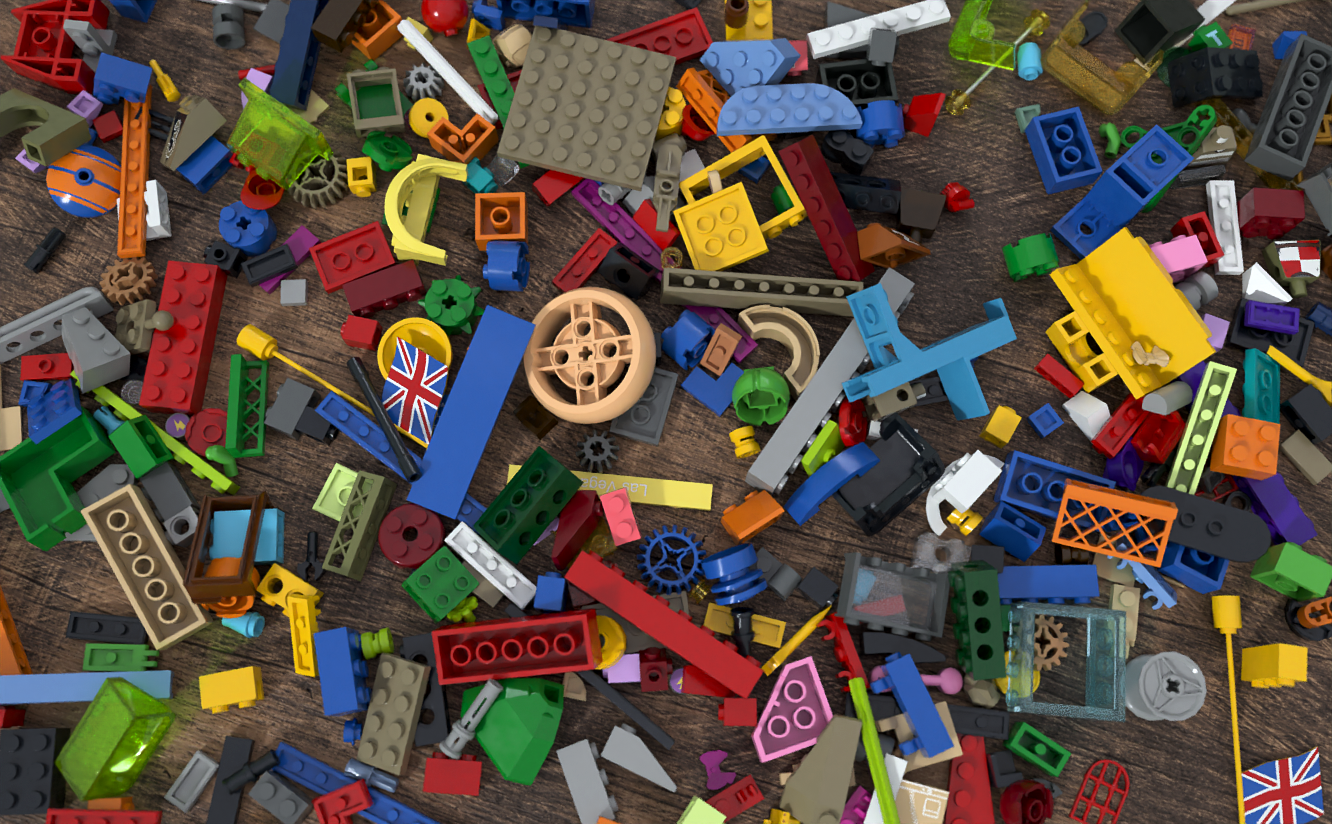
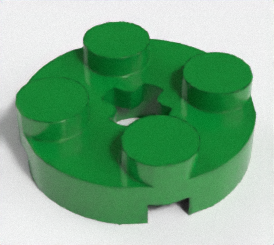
M372 131L368 134L362 152L379 163V167L382 170L391 172L393 169L400 170L410 164L413 157L411 156L412 149L404 140L395 135L392 138L384 136L386 133L384 131Z

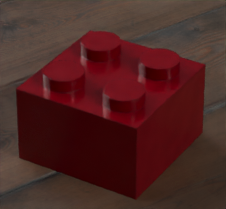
M1252 188L1236 203L1240 235H1243L1245 238L1267 236L1268 239H1279L1305 219L1304 191Z

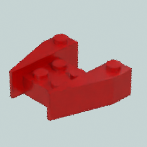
M47 0L12 9L11 13L21 22L13 56L1 55L0 59L14 72L68 94H80L84 90L92 95L95 72L82 59H71L75 42L63 29L65 19L87 21L95 29L106 30L110 10L101 0Z

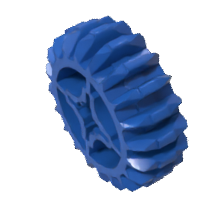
M666 525L662 526V535L659 534L658 530L654 529V540L648 535L645 536V541L649 546L644 544L639 546L641 551L646 552L645 554H637V560L645 561V563L637 565L638 570L646 569V572L641 575V579L651 578L647 584L649 588L657 583V593H661L662 588L667 587V595H671V588H676V592L679 595L682 593L681 586L683 585L688 592L691 591V586L688 582L691 581L693 584L698 585L699 580L695 577V574L699 576H704L705 574L702 569L698 568V566H702V560L699 557L706 555V550L697 551L702 546V541L692 542L696 537L695 533L690 534L687 538L685 536L687 533L686 527H683L681 534L677 533V525H673L671 533H668ZM676 540L682 542L687 547L674 550L665 541ZM658 545L663 557L657 562V565L651 567L650 556ZM667 552L669 555L679 556L676 560L677 569L675 566H671V563L670 565L665 564L667 562ZM692 553L694 564L689 574L685 575L681 562ZM668 570L673 572L679 580H664L656 574Z

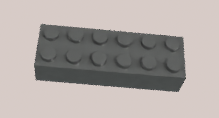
M1301 33L1286 49L1245 156V162L1287 181H1290L1305 168L1332 94L1331 46Z

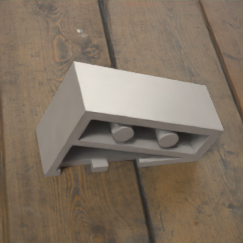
M86 307L62 315V339L68 356L74 365V372L78 376L82 393L129 375L131 353Z

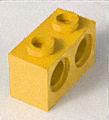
M276 563L272 565L257 587V591L263 594L260 598L261 600L273 607L277 603L285 608L282 613L288 617L287 596L292 594L316 595L321 599L324 594ZM281 580L283 588L279 593L275 594L273 590L274 584Z

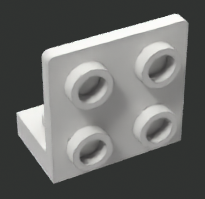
M157 180L146 181L147 191L144 192L147 204L146 241L171 237L167 192ZM120 198L117 199L118 220H119V204H120Z

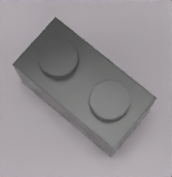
M287 378L285 383L281 384L278 388L277 399L273 406L267 409L264 424L277 432L299 440L301 434L295 429L306 406L315 409L321 395L315 389Z
M166 462L140 478L144 486L142 492L149 501L154 502L157 507L154 509V512L162 522L167 521L189 506L201 509V506L176 466Z
M274 770L265 771L248 794L285 824H302L314 808L311 801L313 800Z

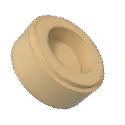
M718 170L708 171L707 175L712 194L723 190Z

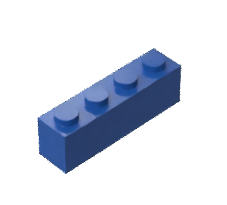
M1096 565L1003 566V573H998L1000 605H1012V601L1022 600V605H1036L1038 600H1048V604L1055 605L1064 604V600L1074 599V604L1091 603L1090 599L1099 597Z

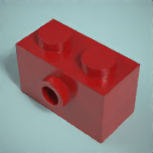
M433 752L432 757H426L422 791L479 796L482 761L476 760L477 755L462 754L460 759H451L443 752Z

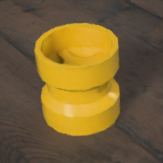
M753 426L742 427L729 433L731 442L735 443L736 448L734 452L738 459L752 456L761 451L759 443L754 439L755 431Z
M969 507L962 514L955 508L946 519L950 523L958 525L960 532L967 536L981 522L983 517L978 512H973Z

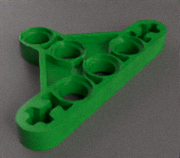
M1201 105L1192 112L1187 121L1162 129L1193 156L1216 124L1217 115L1211 106ZM1208 113L1210 119H1204L1201 122L1199 116H1205ZM1192 125H1195L1196 127H1198V125H1199L1201 131H1199L1197 128L1193 127ZM1129 126L1122 132L1121 141L1127 149H1130L1137 142L1133 144L1127 143V137L1131 133L1136 132L1140 134V140L1148 131L1138 126ZM1186 134H1196V139L1193 143L1184 144L1182 142ZM1151 155V158L1155 163H1162V159L1159 155ZM1177 176L1153 197L1142 209L1141 213L1150 212L1155 208Z

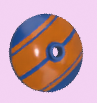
M81 145L50 164L46 176L49 194L54 202L67 213L83 218H94L105 215L117 207V199L120 198L121 165L107 151L94 146ZM85 173L89 175V178L81 180L80 176Z

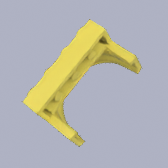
M418 154L416 162L412 161L411 164L403 168L394 177L385 197V216L388 226L393 233L391 245L394 246V253H396L399 262L404 263L413 259L416 266L419 265L420 260L446 266L448 259L446 251L425 244L424 240L440 176L466 182L468 177L467 164ZM406 201V207H409L407 216H402L403 206Z

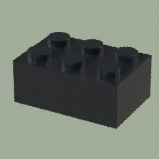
M71 728L1 730L0 815L47 814V809L64 808Z

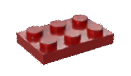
M378 221L309 248L328 294L342 289L343 284L397 265Z

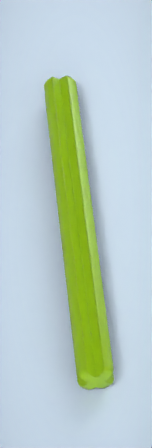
M862 677L849 680V686L857 718L862 720L861 734L884 824H900L864 679Z

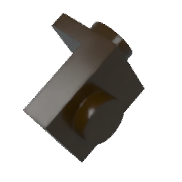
M531 395L513 411V414L521 424L539 440L558 424L555 417L541 407Z

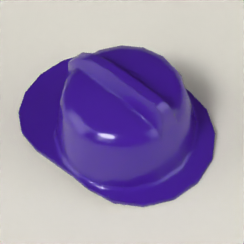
M1133 437L1128 439L1123 450L1119 451L1114 458H1107L1103 478L1115 481V486L1128 487L1131 492L1136 489V484L1144 465V461L1140 460L1131 444Z

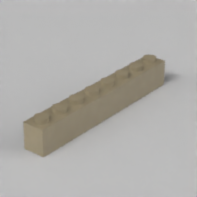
M664 267L661 278L660 303L735 309L770 305L779 308L785 307L796 313L854 317L846 296L864 289L863 282Z

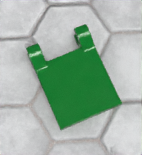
M372 59L364 64L366 71H375L379 68ZM341 83L335 88L337 96L352 109L349 90ZM392 84L366 86L356 91L361 119L396 115ZM399 90L404 118L409 114L413 104Z

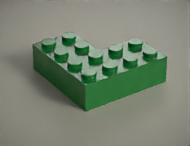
M82 406V414L38 444L27 438L0 456V489L26 540L45 552L67 538L66 532L73 534L87 524L81 513V510L85 507L72 482L116 453L98 420Z

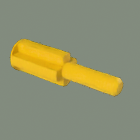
M151 60L149 64L157 76L156 82L169 102L177 101L181 94L170 77L162 72L156 60Z

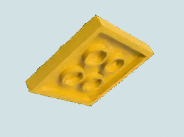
M742 182L673 211L695 270L721 272L769 252Z

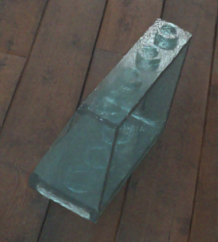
M1034 602L1011 603L1008 612L1010 635L1007 639V647L1009 649V663L1006 667L1008 690L1005 695L1007 712L1088 721L1125 722L1126 611ZM1035 614L1087 619L1085 707L1033 702Z

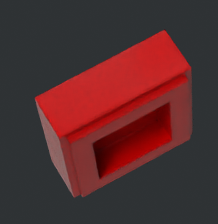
M115 110L92 120L100 139L104 143L123 135V125Z

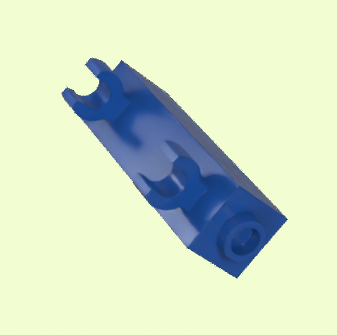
M899 651L886 657L887 663L880 666L885 677L871 682L869 685L874 694L882 692L889 687L891 688L914 738L898 745L902 755L907 756L920 749L923 757L931 758L954 747L910 654L902 656Z

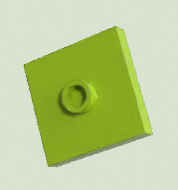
M831 420L827 421L801 459V463L809 477L828 461L839 455L845 447L838 424Z

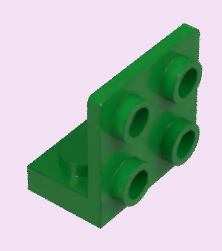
M443 546L411 574L401 586L437 624L479 585V582L446 546Z

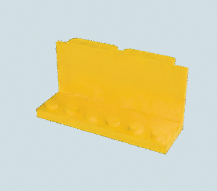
M1127 227L1121 229L1077 264L1057 268L1049 274L1136 400L1160 389L1216 352L1208 341V338L1212 336L1209 328L1183 292L1173 286L1172 277L1146 241L1140 236L1134 238ZM1138 341L1145 352L1151 353L1152 348L1157 346L1168 354L1169 363L1166 367L1152 363L1148 366L1139 364L1134 359L1133 350L1130 347Z

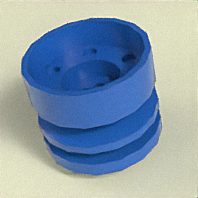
M752 543L740 544L722 550L701 561L707 579H720V581L710 587L712 593L721 592L714 597L716 605L745 601L768 587L765 578L757 579L763 575L762 569L749 570V566L758 561Z

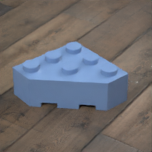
M786 38L726 40L712 42L700 61L727 93L732 96L738 91L752 86L778 85L801 55Z

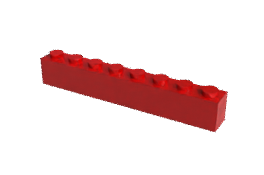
M583 550L564 577L568 582L743 699H747L764 672L759 668L761 665L759 661L750 655H747L746 658L736 653L738 648L727 640L721 643L714 638L716 633L703 624L698 628L691 623L693 618L680 609L678 613L668 608L671 604L659 595L653 598L646 593L648 590L646 586L637 580H634L633 583L629 582L624 578L626 573L614 565L608 568L602 564L604 559L590 550L587 554Z

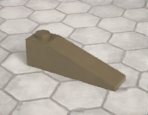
M834 714L816 739L817 743L808 755L805 754L799 768L794 774L791 773L786 780L779 803L780 808L789 812L790 815L803 824H840L861 731V719Z

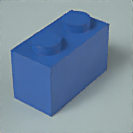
M211 135L176 170L185 180L202 194H205L233 166L229 162L233 154Z
M1000 501L985 518L979 535L997 546L1004 547L1005 551L1025 562L1040 547L1046 527Z
M546 572L545 576L538 575L534 609L537 612L546 614L565 612L569 584L564 577H561L562 574Z

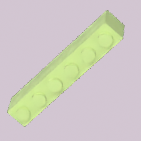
M1211 361L1206 365L1165 487L1192 495L1195 494L1237 369Z

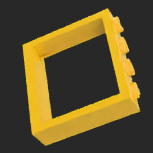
M764 135L679 183V187L688 204L696 201L693 195L710 186L707 175L708 171L718 170L720 179H723L766 154L794 207L760 225L764 239H773L779 236L783 229L790 225L791 227L797 226L798 222L808 216Z

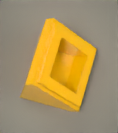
M474 18L471 19L467 43L488 35L490 36L491 30Z

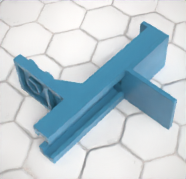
M881 283L846 296L875 368L842 383L849 402L856 401L867 395L870 397L877 396L937 369L956 420L990 414L970 360L1017 339L1001 298L983 303L989 320L919 349L900 333L897 318L891 310L888 295ZM892 344L897 358L883 346Z

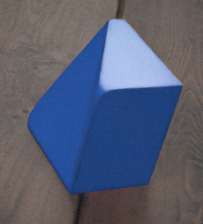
M1283 31L1272 44L1274 58L1283 59L1286 49L1301 33L1307 36V31Z

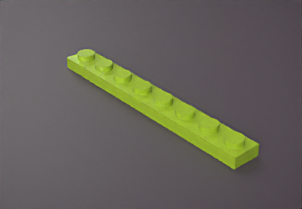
M73 370L70 375L78 380L75 385L80 388L78 376L75 375ZM104 385L92 390L97 394L94 398L105 407L112 405L116 408L113 413L125 422L128 419L143 415ZM149 419L165 445L174 452L172 455L175 460L183 465L186 462L193 466L191 471L203 480L206 476L213 482L210 486L221 494L227 491L235 495L241 488Z

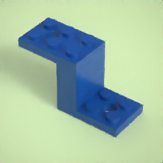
M1156 124L1105 171L1089 193L1061 218L1050 231L1081 260L1127 226L1153 197L1177 176L1194 157ZM1151 155H1159L1162 159V163H1155L1152 160ZM1080 226H1088L1091 229V234H1083Z

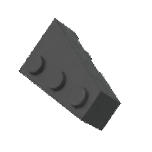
M827 1L824 14V29L872 15ZM899 36L896 37L894 58L899 47ZM868 44L827 55L824 58L867 59Z

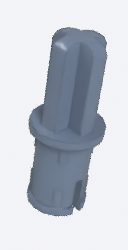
M351 758L346 765L344 774L358 780L364 778L367 787H370L372 784L393 793L399 785L398 778L354 758Z

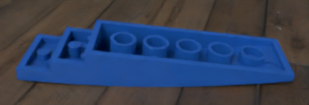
M490 305L486 306L419 467L422 476L419 480L413 482L407 497L408 501L452 519L457 518L536 324Z

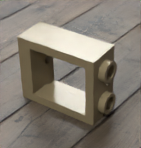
M380 67L375 71L358 69L352 71V73H347L357 137L368 136L372 131L386 132L385 134L405 132L396 69ZM392 84L396 115L360 119L356 88Z

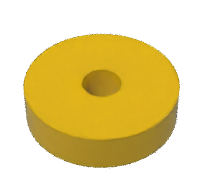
M432 98L420 99L412 106L409 112L411 128L416 134L424 138H428L427 133L442 117L448 121L449 118L445 107L439 101ZM425 115H429L432 118V122L427 121Z

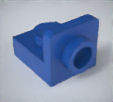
M475 0L473 2L472 14H474L475 20L487 28L502 32L506 24L503 11L494 6L488 7L487 0Z

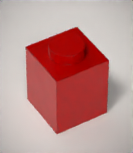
M348 315L347 322L342 324L341 336L348 346L377 351L383 328L376 320Z
M723 698V704H718V720H723V726H757V698Z

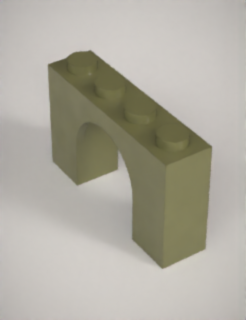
M15 88L0 95V138L18 128L40 126L21 137L27 157L32 161L47 167L92 139L89 132V124L86 118Z

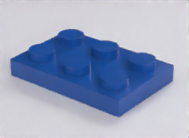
M72 378L65 382H57L52 386L50 392L44 396H36L29 402L27 406L29 438L35 444H38L82 414L78 386L75 385V381Z

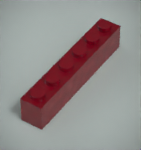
M814 135L780 150L779 154L837 279L858 282L870 275L875 269L872 263L860 260L857 230Z

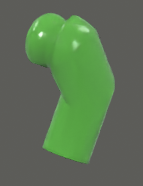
M1113 123L1102 124L1099 127V134L1101 137L1107 136L1108 139L1104 155L1107 158H1116L1121 143L1119 132Z
M214 445L206 449L205 455L207 459L223 464L226 477L239 474L236 459L230 455L225 447Z

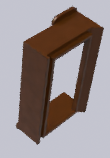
M266 490L260 495L203 496L183 580V586L191 597L193 604L219 603L222 597L256 596L257 590L251 577L265 509H274ZM251 510L238 576L202 577L211 537L210 523L214 519V512Z

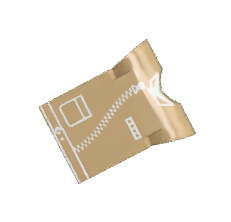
M902 778L895 799L900 824H942L949 792L939 787Z

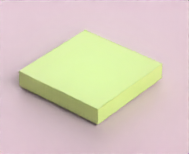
M336 463L312 509L340 521L358 472ZM365 478L362 486L363 493L371 489L374 480ZM361 503L354 507L352 512L354 518L362 513L363 506Z

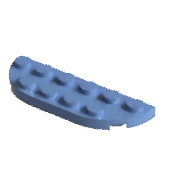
M815 83L760 85L742 89L726 101L719 114L716 133L717 136L849 130L860 129L862 120L857 108L844 94L826 85Z

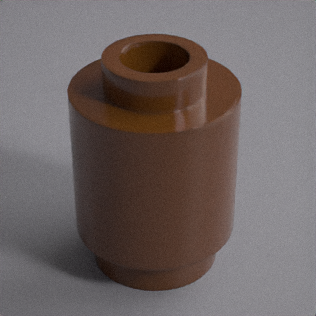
M747 0L726 1L724 20L729 27L739 29L746 25L749 2Z

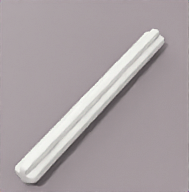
M409 20L400 21L397 28L402 35L476 113L494 125L499 117Z

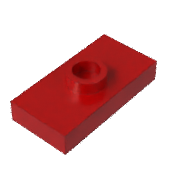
M68 353L21 356L20 380L23 382L24 380L37 382L75 379L70 375L74 370V365Z

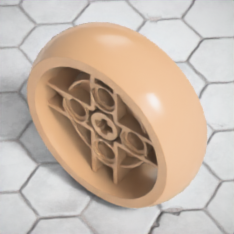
M600 287L577 288L562 293L549 301L533 319L532 323L536 324L523 356L524 373L534 396L554 415L561 419L581 424L605 422L628 411L647 390L656 364L655 337L646 316L626 296ZM601 307L610 308L619 313L626 321L631 335L621 336L612 324L603 320ZM569 318H571V323H569L568 325H566V326L560 331V333L558 334V336H557L556 339H555V342H554L553 346L551 347L552 341H553V339H554L556 333H557L558 330L560 329V327H561ZM590 325V332L584 335L585 328ZM616 346V354L610 357V350ZM568 354V361L565 364H563V357L564 355ZM630 363L628 372L621 384L607 396V388L618 380L625 364ZM557 374L566 386L576 391L577 405L566 401L558 394L553 386L550 375ZM594 375L593 384L588 386L589 377Z

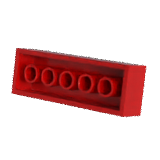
M168 261L158 311L165 310L171 313L174 323L166 331L154 328L139 405L149 412L163 414L183 413L187 416H193L202 411L227 281V274L218 265Z
M595 608L449 624L432 631L439 685L593 670L603 662Z

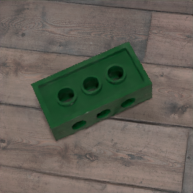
M538 446L472 527L498 553L517 565L584 482L542 447Z
M984 560L951 563L952 571L948 572L950 586L954 589V597H951V609L953 613H956L953 633L955 639H958L959 649L955 650L957 665L974 681L1005 678L1006 666L997 569Z

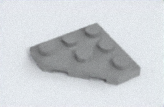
M110 464L81 488L77 494L86 508L128 484L137 486L138 479H136L127 464ZM88 524L73 534L66 532L67 538L62 540L97 542Z

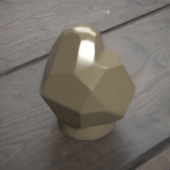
M967 673L965 674L963 690L969 701L974 706H982L984 709H990L996 705L1000 699V694L997 692L994 679L974 681Z

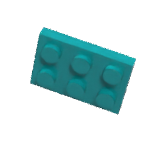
M1256 348L1245 350V359L1243 360L1245 383L1242 390L1245 396V403L1242 409V417L1280 424V364Z

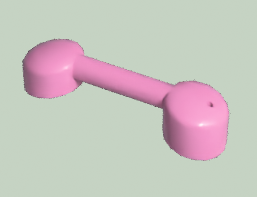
M875 666L869 672V683L878 680V677H885L880 666ZM943 668L937 675L920 674L925 686H937L943 694H956L963 686V677L955 668ZM889 687L888 689H886V690H884V691H882V692H890V691H892V690H891V688Z

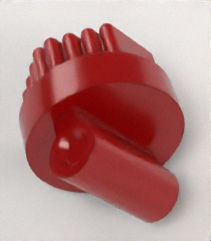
M958 182L948 183V186L940 193L941 195H946L944 207L950 212L972 209L975 206L974 200L969 199V190Z

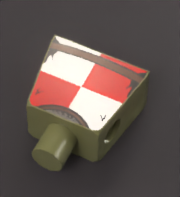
M1320 240L1273 241L1262 250L1270 276L1280 286H1289L1292 298L1307 296L1306 285L1311 284L1320 277Z

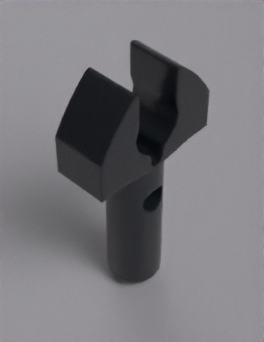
M314 531L307 534V559L303 563H297L298 574L307 582L308 570L312 566L315 568L314 580L319 581L326 572L325 569H322L323 563L317 559L318 533Z

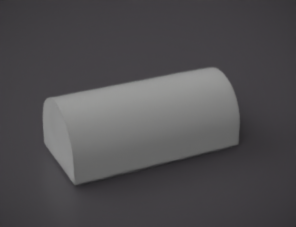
M1175 381L1146 395L1143 399L1142 409L1166 416L1192 402V389L1183 381Z

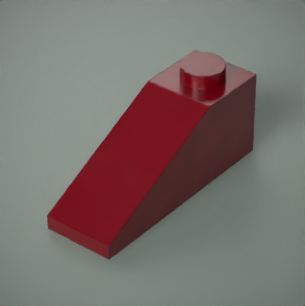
M577 490L561 510L551 555L558 571L564 570L596 529L599 516L603 515L604 508L596 490Z

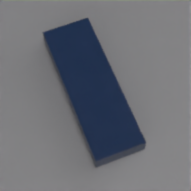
M534 16L533 25L536 27L568 31V25L558 18Z

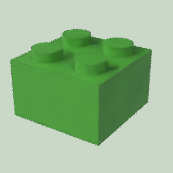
M1285 542L1269 547L1266 554L1256 561L1250 577L1299 602L1325 596L1332 579V566L1327 564V560L1323 557L1310 555L1302 551L1301 546L1292 542Z

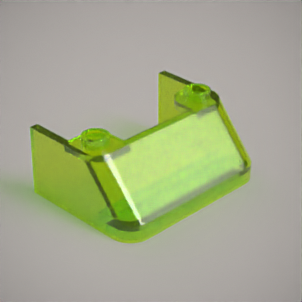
M966 0L948 42L949 54L957 59L1014 70L1015 43L993 39L995 34L994 25L985 20L993 0Z

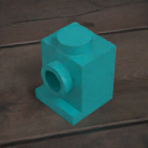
M475 157L467 164L468 177L466 182L462 181V184L474 194L496 193L498 185L494 182L495 176L488 168L484 167L482 169L479 159Z

